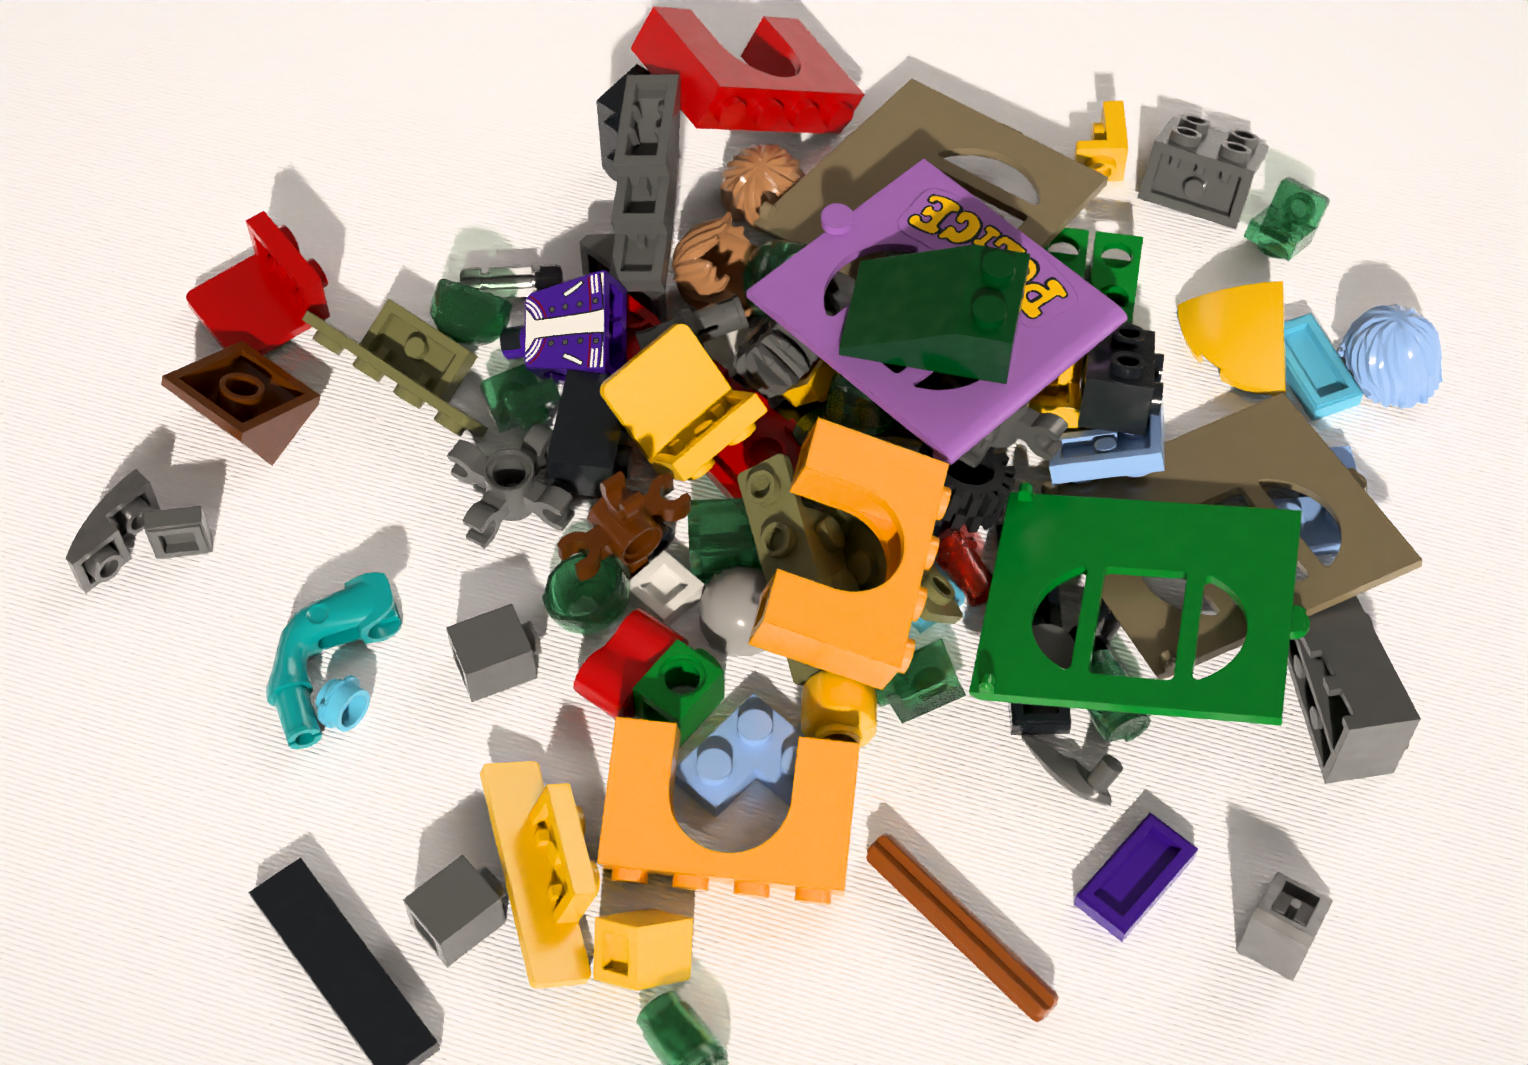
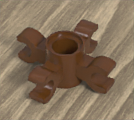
M621 471L600 484L603 497L593 505L587 517V522L592 529L587 532L577 531L569 533L561 538L557 544L558 555L562 561L575 553L587 555L586 558L575 564L576 577L579 581H585L595 576L600 570L601 561L607 557L612 561L617 557L625 568V576L628 580L649 564L647 556L656 549L663 537V530L658 524L663 521H679L685 518L691 511V496L688 493L681 495L675 500L663 498V496L674 490L673 477L670 473L656 477L649 486V492L644 496L639 491L633 495L629 492L625 483V475Z

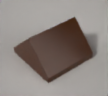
M243 341L165 374L161 380V385L271 466H273L319 405L321 397L320 394Z

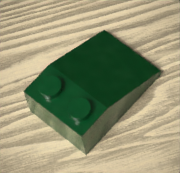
M973 244L860 261L839 347V355L1007 384L1031 254Z

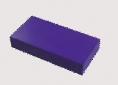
M1149 812L1078 892L1073 904L1123 942L1196 858L1199 849Z

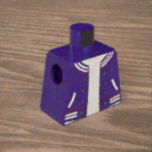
M606 270L530 293L525 300V325L503 328L500 333V346L504 357L507 360L524 358L526 369L550 384L564 385L567 369L612 375L627 363V289Z

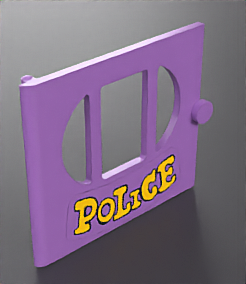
M924 158L854 211L840 203L826 206L821 212V227L825 232L747 290V298L930 447L933 450L934 459L948 462L950 465L1127 321V316L1119 305ZM973 244L1031 254L1007 384L979 380L964 387L948 390L918 388L915 386L932 374L933 371L907 367L900 373H894L882 362L839 355V347L850 304L835 316H827L824 307V295L834 275L849 262L875 252L904 251L918 253Z

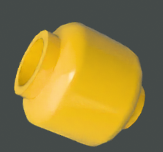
M825 670L810 676L803 684L801 732L805 737L860 743L861 748L868 744L875 736L877 729V688Z

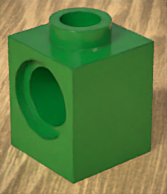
M677 639L633 687L635 716L642 720L677 723L681 731L679 744L681 748L724 700V671L720 663L704 649L696 648L693 650ZM678 685H689L695 688L686 694H678L671 691L673 687Z

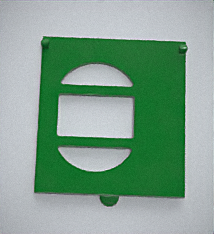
M1021 483L1018 493L1011 492L1008 498L969 689L970 695L980 700L1282 726L1290 640L1304 637L1310 629V619L1306 614V609L1293 605L1302 510L1033 494V486L1030 483ZM1084 574L1086 575L1072 662L1068 669H1063L1052 662L1039 648L1032 631L1033 619L1038 606L1049 592L1070 578ZM1117 574L1186 580L1176 662L1172 679L1165 680L1090 673L1104 582L1107 575ZM1212 583L1230 595L1238 604L1246 621L1247 633L1240 651L1233 660L1212 675L1196 680L1193 678L1204 588L1206 584Z

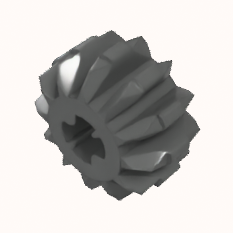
M768 316L764 320L761 319L759 325L754 330L748 332L749 336L739 345L738 352L734 356L733 366L745 384L768 399L784 394L790 386L797 384L799 379L810 371L811 365L820 357Z

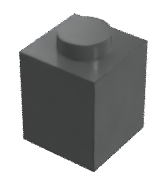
M512 603L446 627L452 656L471 702L537 678L533 656L542 653L540 642L531 621L520 623Z
M461 855L402 899L410 924L447 968L506 923L501 899L506 896L503 887L488 868L483 866L477 871L464 855Z

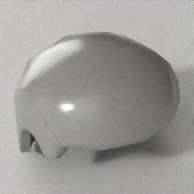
M737 565L725 568L720 573L714 574L702 594L699 612L700 630L710 646L727 655L751 657L765 651L748 645L760 597L766 587V581L761 569Z

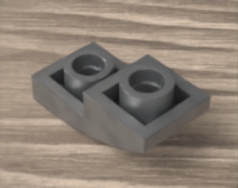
M137 469L122 479L92 510L80 527L68 550L66 561L78 586L86 594L101 582H106L116 576L122 566L131 560L124 540L132 534H137L144 530V512L161 510L150 481Z

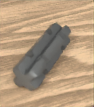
M558 264L540 265V270L533 271L532 265L490 267L489 272L482 273V267L464 268L461 270L459 277L460 292L462 298L466 300L484 299V294L491 293V298L528 297L534 291L564 282L563 271Z

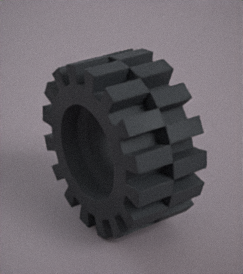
M923 442L918 453L933 458V450ZM990 446L982 461L975 468L959 459L952 465L949 464L944 486L951 488V497L944 516L940 521H935L936 525L941 526L943 520L950 522L951 531L959 532L962 525H965L968 533L978 532L980 525L984 530L992 527L994 521L997 522L1016 481V479H1013L1016 473L1014 466H1007L1010 458L1005 452L996 455V448Z

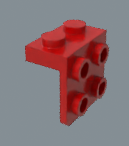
M263 210L245 220L255 254L191 289L186 295V300L189 308L222 349L243 341L260 354L265 355L312 328V326L301 320L307 310L324 320L331 316L323 289L329 284L323 269L314 258L306 261L300 254L299 245L290 229L284 224L277 227Z

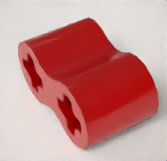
M637 608L622 621L611 639L602 648L591 654L583 663L575 677L573 689L614 720L616 717L633 718L635 716L633 687L677 639L689 646V642L685 637L643 608Z

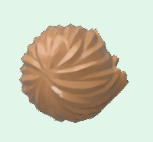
M752 144L748 148L740 149L737 155H733L731 161L726 163V167L721 173V205L724 206L727 212H731L732 219L735 222L740 223L745 219L752 228L766 233L767 231L754 225V222L759 218L760 206L764 202L772 205L776 203L806 174L801 169L800 161L794 159L793 155L788 154L786 148H781L779 144Z
M727 212L722 218L708 220L695 225L680 239L673 253L672 268L675 275L672 280L677 283L681 297L696 310L737 294L746 317L755 315V313H760L761 309L747 298V290L767 276V272L764 271L767 264L762 262L760 256L761 247L751 244L743 234L744 227L732 226L731 212Z

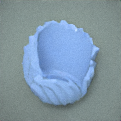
M1393 304L1391 306H1375L1352 322L1339 344L1340 348H1337V354L1339 357H1345V366L1353 374L1355 382L1365 397L1372 399L1373 403L1381 402V405L1386 408L1390 404L1394 407L1398 406L1400 409L1412 408L1417 403L1428 404V398L1434 396V391L1438 390L1439 383L1443 381L1441 368L1442 350L1439 333L1428 319L1418 314L1414 308L1408 309L1405 306Z

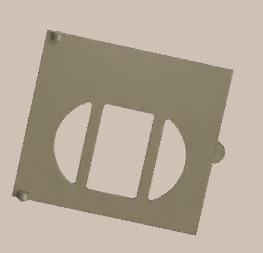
M911 78L776 203L772 205L764 202L760 206L759 218L754 222V225L801 250L825 232L821 227V212L826 206L840 203L854 211L924 158L972 195L1024 221L1017 229L1045 249L1107 185L1108 177ZM972 155L1001 161L1015 168L1028 179L1037 194L1038 204L1033 205L944 158ZM884 251L867 254L849 262L839 271L856 280L860 261L889 256Z
M1283 392L1166 441L1165 471L1152 472L1141 477L1119 476L1094 479L1084 484L1069 482L1058 488L1055 484H1052V481H1047L1041 486V494L1207 505H1214L1235 495H1241L1251 507L1271 509L1278 508L1262 489L1263 486L1286 488L1311 497L1320 503L1334 518L1340 531L1341 544L1332 564L1325 566L1300 537L1297 567L1306 579L1295 583L1293 605L1306 609L1307 616H1311L1422 567L1423 559L1367 493V480L1365 477L1359 474L1355 468H1346ZM1107 575L1102 594L1103 601L1158 679L1174 676L1182 610L1166 603L1155 595L1147 586L1142 576ZM1212 583L1205 585L1204 597L1217 615L1201 614L1195 666L1242 646L1246 638L1247 625L1240 607L1235 604L1225 591Z

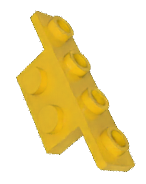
M536 761L486 763L480 771V778L529 985L534 989L585 984L592 973L579 920L599 892L600 875L595 861L589 859L585 844L586 822L584 812L580 806L575 805L570 783L547 784L546 787L544 786L540 766Z

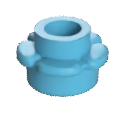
M348 675L344 680H329L323 685L316 697L317 719L319 723L327 728L335 727L342 732H347L357 726L365 716L370 703V695L368 691L360 687V681L355 676Z

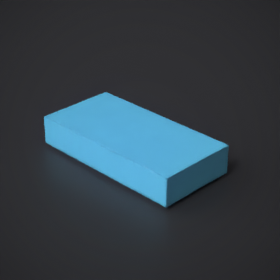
M1312 313L1285 321L1286 381L1311 421L1360 405L1363 392Z

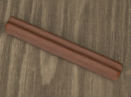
M885 833L870 845L867 850V862L1032 1021L1040 1022L1055 1009L1059 1000L1058 993L891 834Z

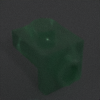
M1285 177L1281 180L1271 204L1250 220L1243 237L1257 244V248L1265 255L1276 259L1284 258L1290 261L1312 243L1330 204V198L1291 177Z
M525 364L487 378L479 386L500 433L519 426L521 431H527L536 422L539 424L545 423L551 418L549 413L561 398L552 377L538 383L535 375L526 369Z
M942 638L914 650L910 665L904 674L897 672L883 690L875 688L879 706L882 708L890 704L902 724L966 696L950 653Z

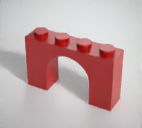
M653 6L630 48L652 75L679 74L681 79L680 110L696 129L841 134L843 129L851 122L854 111L865 95L799 19L763 16L740 56L746 62L745 64L718 42L691 9Z

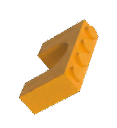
M818 417L802 443L789 492L845 511L863 521L877 536L884 550L887 565L885 582L871 590L849 592L777 569L762 591L748 645L880 690L885 688L897 672L904 674L912 660L916 643L914 639L908 638L911 622H916L919 619L928 594V589L920 586L923 572L931 568L939 548L940 538L932 535L935 521L942 519L951 497V488L944 486L949 464Z
M616 717L597 864L602 869L612 870L611 881L647 885L648 874L673 877L672 888L708 892L709 881L734 884V895L765 899L770 897V888L795 891V902L815 905H831L832 895L845 896L860 743L798 737L792 799L783 824L770 839L753 849L736 853H723L707 849L690 839L680 828L675 816L673 795L681 736L677 723Z

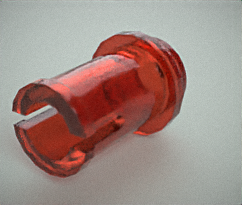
M958 531L940 541L936 562L942 569L949 571L957 585L964 592L969 606H979L988 601L992 574L976 551L978 544L975 538L967 537L963 531Z

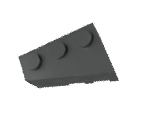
M1354 596L1308 616L1310 619L1309 632L1302 638L1290 640L1287 666L1325 784L1393 774L1405 750L1408 749L1410 740L1421 720L1374 630L1369 614L1364 611L1357 596Z

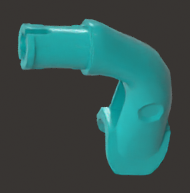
M365 573L344 583V589L317 599L294 613L282 630L266 686V698L271 706L276 707L287 743L291 749L308 748L315 745L322 738L310 698L313 692V685L308 675L307 663L324 650L362 639L365 644L385 641L402 628V622L388 578L384 573Z

